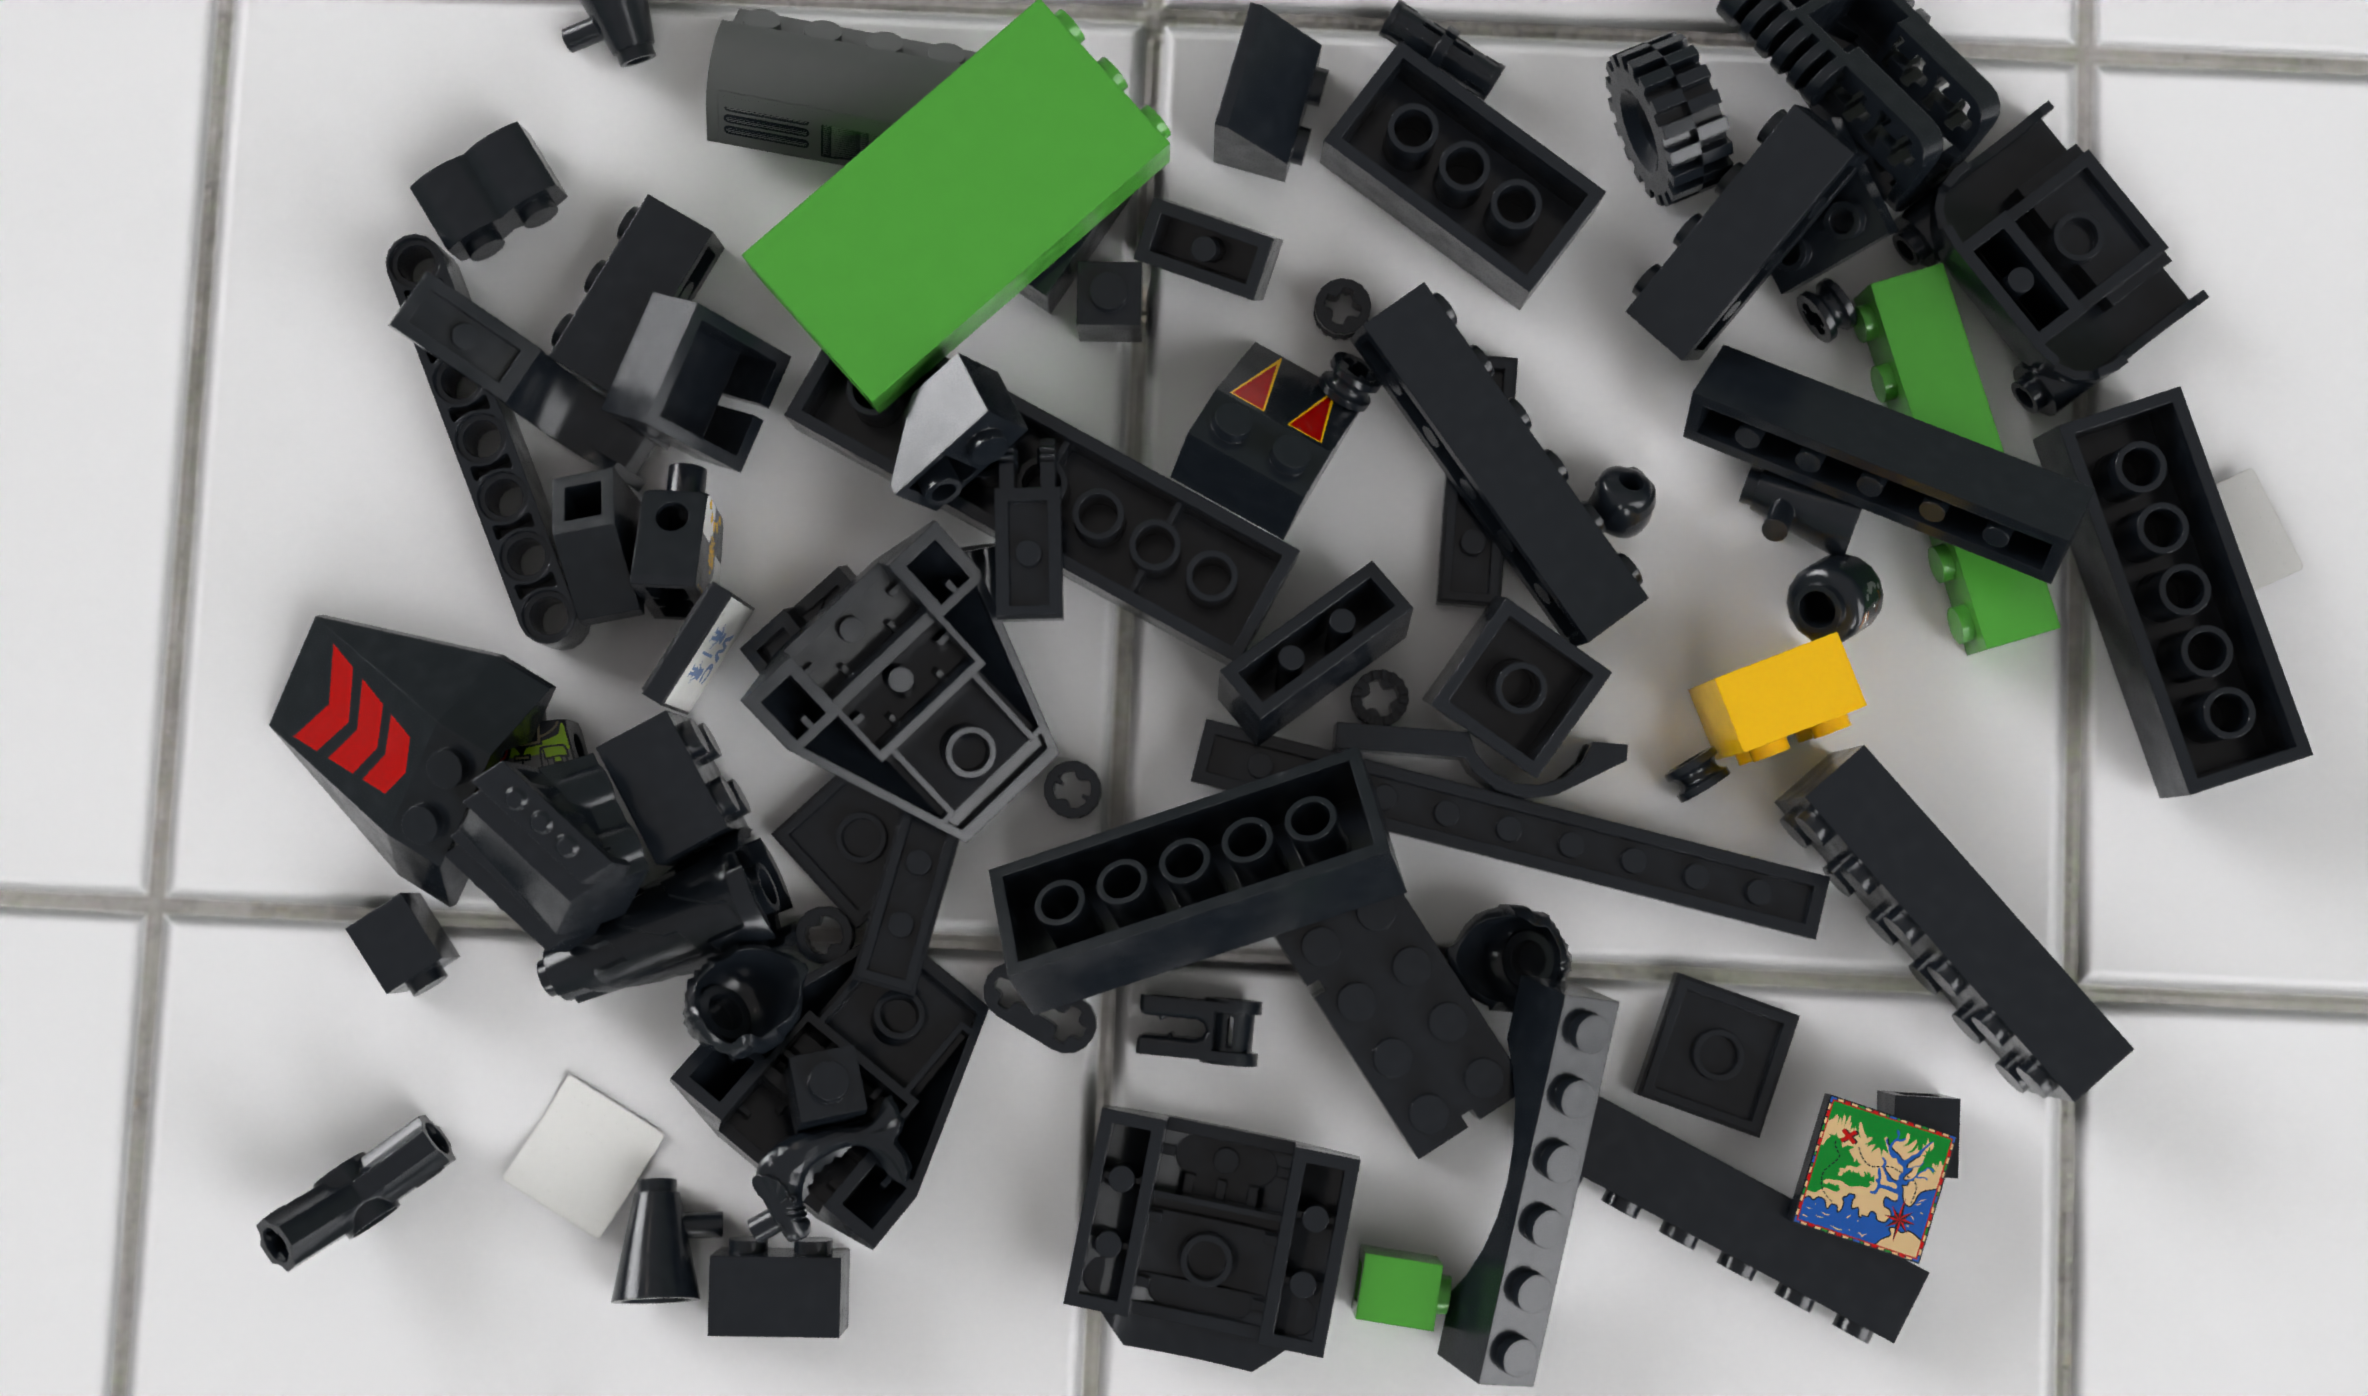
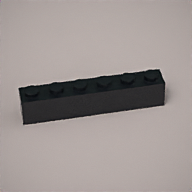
M1423 282L1363 324L1350 338V341L1558 633L1576 647L1589 643L1649 598L1640 586L1643 583L1641 573L1629 557L1623 553L1617 554L1603 534L1606 531L1604 521L1596 509L1586 501L1580 502L1566 482L1569 479V475L1560 458L1549 449L1543 450L1529 430L1532 424L1523 406L1512 397L1506 398L1492 378L1494 376V368L1486 354L1478 346H1470L1455 326L1457 324V317L1452 306L1441 294L1437 292L1433 294L1425 282Z
M1724 344L1692 393L1683 437L2049 584L2052 583L2079 529L2095 491L2094 487Z
M1598 1096L1579 1186L1584 1177L1602 1186L1606 1191L1601 1200L1634 1219L1637 1218L1641 1208L1664 1220L1659 1232L1692 1250L1695 1249L1699 1239L1721 1250L1716 1262L1750 1281L1753 1280L1757 1270L1777 1280L1779 1284L1774 1293L1807 1312H1811L1815 1302L1837 1313L1832 1325L1867 1344L1873 1333L1895 1343L1929 1275L1928 1271L1905 1259L1787 1220L1792 1202L1791 1198Z

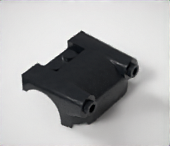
M2049 100L1968 163L1964 160L1956 166L1937 186L1896 217L1894 222L1899 231L1895 232L1896 234L1893 235L1892 241L1899 255L1910 265L1916 266L1920 263L1923 266L1930 267L1939 262L1944 264L1946 270L2021 361L2013 370L2015 382L2011 384V390L2017 401L2031 413L2040 411L2045 415L2053 416L2095 384L2129 362L2128 358L2208 299L2209 296L2202 290L2193 297L2187 298L2163 268L2172 261L2165 252L2169 248L2089 149L2083 152L2075 144L2066 150L2042 119L2054 109Z

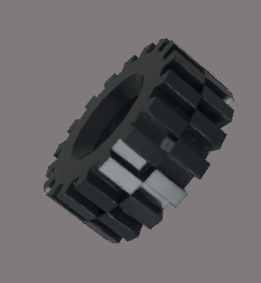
M1671 31L1610 56V61L1606 64L1609 76L1605 77L1606 88L1612 96L1608 98L1610 111L1616 116L1617 122L1614 125L1617 135L1622 136L1625 144L1623 148L1628 160H1632L1635 166L1634 174L1639 183L1642 181L1645 183V192L1650 198L1655 197L1658 205H1665L1667 207L1716 187L1724 174L1734 165L1729 155L1734 153L1733 143L1726 135V131L1730 127L1727 116L1722 115L1719 103L1722 102L1718 89L1713 90L1709 81L1712 75L1706 64L1700 65L1699 52L1694 45L1688 46L1687 37L1682 33L1677 35L1676 31Z

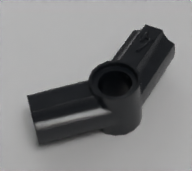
M426 1115L418 1116L367 1154L361 1152L346 1160L320 1178L313 1185V1189L288 1204L277 1208L256 1225L260 1234L261 1248L272 1264H278L289 1272L343 1237L347 1236L349 1239H353L399 1208L401 1205L399 1203L400 1199L432 1179L446 1166L456 1160L451 1149V1143L440 1127L431 1122Z

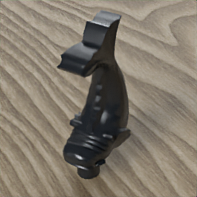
M892 1094L884 1099L878 1114L870 1123L829 1125L807 1130L778 1143L761 1158L756 1175L752 1178V1184L758 1196L763 1199L767 1209L747 1221L749 1230L758 1243H762L782 1232L788 1242L799 1241L809 1235L811 1223L806 1217V1206H804L805 1200L810 1194L809 1185L814 1182L815 1173L823 1171L826 1164L832 1163L836 1156H843L852 1146L866 1147L872 1151L887 1174L898 1183H906L910 1180V1172L913 1167L908 1153L897 1141L898 1136L903 1130L905 1119L900 1115L899 1108L893 1100Z

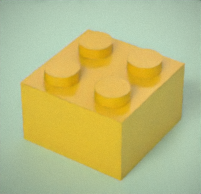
M1838 632L1688 689L1709 744L1714 746L1718 752L1715 755V759L1719 760L1735 755L1739 766L1752 761L1756 762L1790 749L1791 747L1786 736L1795 734L1798 743L1851 726L1852 724L1847 713L1867 706Z

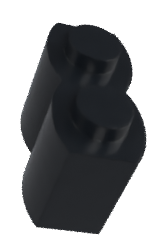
M518 122L504 126L487 135L463 155L450 159L430 170L410 187L446 249L460 261L470 258L472 261H481L493 256L503 248L505 244L504 238L514 229L521 226L535 228L545 224L558 213L557 206L568 197L532 136Z

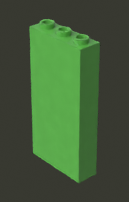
M1036 0L742 254V257L754 274L879 414L1170 162V142L1167 138L1171 136V132L1163 119L1149 105L1139 109L1125 94L1124 90L1128 88V84L1119 70L1105 57L1096 61L1081 45L1085 37L1075 21L1062 9L1053 14L1042 0Z

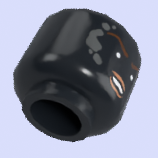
M1845 554V556L1828 555L1796 575L1788 588L1786 604L1789 617L1797 630L1811 641L1838 632L1841 642H1845L1874 622L1881 611L1884 594L1880 578L1865 561Z

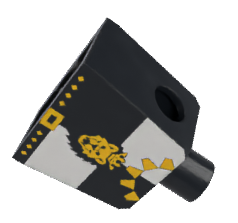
M671 464L668 469L667 489L647 490L642 496L630 585L654 619L686 620L708 583L715 582L720 585L723 519L711 496L705 493L707 469L696 464Z

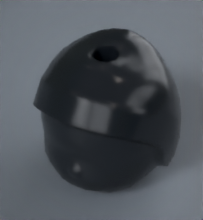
M1613 466L1604 470L1595 482L1596 488L1588 503L1596 509L1603 519L1606 527L1605 533L1617 538L1634 537L1650 521L1656 504L1655 486L1636 467Z

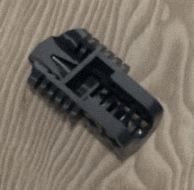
M1720 0L1716 12L1731 27L1740 25L1738 34L1748 43L1756 41L1754 50L1762 58L1772 57L1770 66L1778 74L1785 73L1787 75L1786 82L1799 92L1808 107L1824 121L1832 117H1841L1856 147L1869 157L1864 163L1883 200L1895 212H1902L1908 209L1937 186L1956 166L1962 163L1983 140L2000 115V100L1993 86L1929 24L1931 16L1922 8L1913 9L1914 0ZM1923 59L1925 65L1923 66L1921 72V70L1918 67L1921 64V60ZM1948 82L1949 86L1940 92L1939 88ZM1966 102L1970 106V109L1967 112V116L1962 111L1965 107ZM1943 137L1952 144L1951 147L1944 151Z

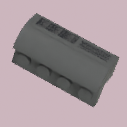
M739 8L733 21H721L713 44L706 90L707 141L845 166L976 52L963 50L961 47L951 43L931 44L904 39L891 32L871 33L840 27L831 21L818 20L811 22L779 16L775 12L766 9L746 10Z

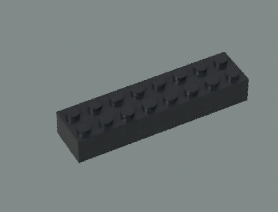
M821 349L784 416L796 430L891 481L911 395L950 359L947 357L943 358L879 414ZM1009 392L1028 428V431L1015 441L1019 457V467L1016 470V488L1040 487V470L1037 467V448L1040 446V439L1055 438L1057 487L1061 488L1063 576L1225 665H1228L1245 653L1293 569L1300 550ZM999 460L989 464L962 488L960 494L954 500L940 508L995 538L994 488H999Z

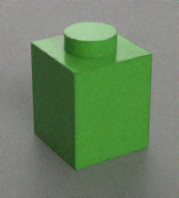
M1361 1244L1351 1309L1355 1319L1434 1332L1436 1314L1446 1315L1448 1312L1452 1277L1442 1274L1443 1264L1437 1256Z

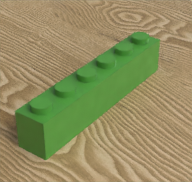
M1940 263L1869 284L1853 299L1857 315V324L1853 327L1860 342H1867L1874 363L1870 372L1871 383L1878 400L1881 403L1886 402L1889 409L2004 453L1944 264ZM1929 536L1932 547L1928 549L1929 565L1937 582L1944 583L1952 606L1947 610L1948 625L1956 642L1964 644L1967 656L2061 628L2046 582Z

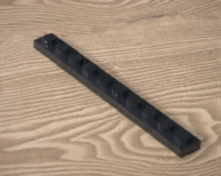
M1206 719L1191 782L1226 791L1339 752L1273 735L1257 746L1241 727ZM1364 759L1390 833L1816 940L1830 881L1829 876Z

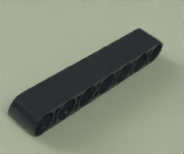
M418 234L406 235L395 241L388 250L385 261L387 273L400 307L417 284V282L413 281L415 267L424 259L434 258L435 261L432 274L471 300L460 268L454 258L428 237ZM414 343L520 627L527 637L544 646L557 650L575 648L585 640L591 625L583 626L578 620L552 536V511L514 411L479 386L469 397L458 399L456 387L463 376ZM499 430L501 435L499 448L492 455L480 458L477 447L481 437L488 431ZM520 487L523 493L521 507L514 514L503 517L499 509L501 497L509 489ZM542 545L546 556L544 565L535 574L525 576L521 568L522 556L529 548ZM563 603L568 614L566 625L558 633L548 635L543 627L544 614L551 606Z

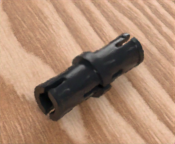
M1402 0L1397 2L1379 32V36L1386 38L1395 45L1401 40L1482 101H1485L1506 67L1459 38L1461 32L1451 25L1448 29L1443 28L1436 22H1432L1418 13L1417 10Z

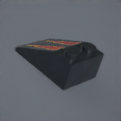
M1255 342L1217 387L1189 430L1170 477L1284 540L1359 412L1349 410L1331 400L1319 386L1318 380L1320 377Z

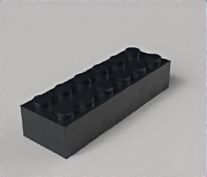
M2181 386L2059 425L2033 439L2042 468L2095 488L2070 547L2159 798L2196 794L2312 756V749Z
M1865 745L1831 752L1774 802L1785 814L1780 819V823L1787 833L1802 847L1807 848L1812 845L1828 863L1823 867V872L1826 876L1830 877L1831 883L1848 897L1853 893L1856 894L1871 911L1865 917L1871 928L1889 945L1893 946L1896 942L1901 945L1914 960L1909 965V969L1915 978L1931 993L1937 995L1941 991L1957 1009L1952 1014L1955 1023L1974 1042L1980 1044L1985 1041L2000 1058L1995 1064L1997 1070L2016 1090L2021 1093L2029 1090V1092L2036 1093L2042 1098L2049 1096L2076 1102L2134 1050Z
M1358 746L989 870L1007 977L1033 1015L1407 893L1377 792Z

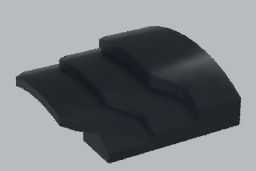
M1104 1105L1101 1111L1063 1304L1102 1312L1115 1334L1125 1346L1190 1357L1249 1372L1255 1371L1285 1350L1323 1358L1359 1172L1360 1156L1204 1121Z

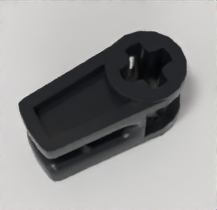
M1141 994L1140 1010L1142 1013L1159 1016L1160 1020L1167 1017L1197 1019L1204 1024L1205 1032L1200 1037L1176 1035L1174 1031L1168 1034L1142 1033L1137 1038L1136 1053L1199 1059L1200 1062L1216 1065L1257 1067L1258 1053L1252 1052L1255 1015L1262 1014L1263 1002L1207 996L1205 999ZM1230 1017L1234 1018L1232 1046L1228 1045Z

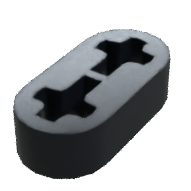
M1005 963L994 968L987 976L984 984V999L988 1008L999 1018L1050 1049L1060 1053H1075L1085 1048L1093 1039L1097 1029V1016L1092 1005L1085 999L1055 1008V1010L1061 1013H1066L1071 1006L1078 1008L1082 1012L1078 1022L1086 1028L1081 1038L1071 1034L1065 1041H1062L1054 1035L1058 1025L1041 1013L1033 1015L1023 1002L1016 1001L1010 1008L1004 1007L1000 1003L1003 992L996 987V984L1000 977L1009 980Z

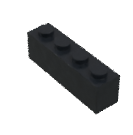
M1794 104L1788 112L1784 109L1776 112L1759 132L1757 141L1761 145L1745 165L1742 162L1736 163L1720 179L1715 188V193L1719 197L1703 216L1700 213L1692 216L1678 231L1673 240L1677 249L1662 267L1659 264L1653 265L1634 286L1632 293L1637 298L1625 312L1681 361L1699 360L1869 158L1811 109Z

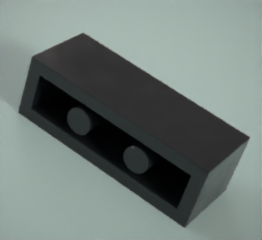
M647 194L639 208L634 206L626 213L617 231L619 242L607 261L600 260L592 268L584 285V292L587 293L574 315L569 313L562 318L551 339V345L554 348L549 357L569 373L607 395L652 293L656 292L693 301L725 249L713 231Z
M1371 561L1222 668L1219 674L1218 700L1252 741L1259 746L1405 639L1413 607L1377 565Z

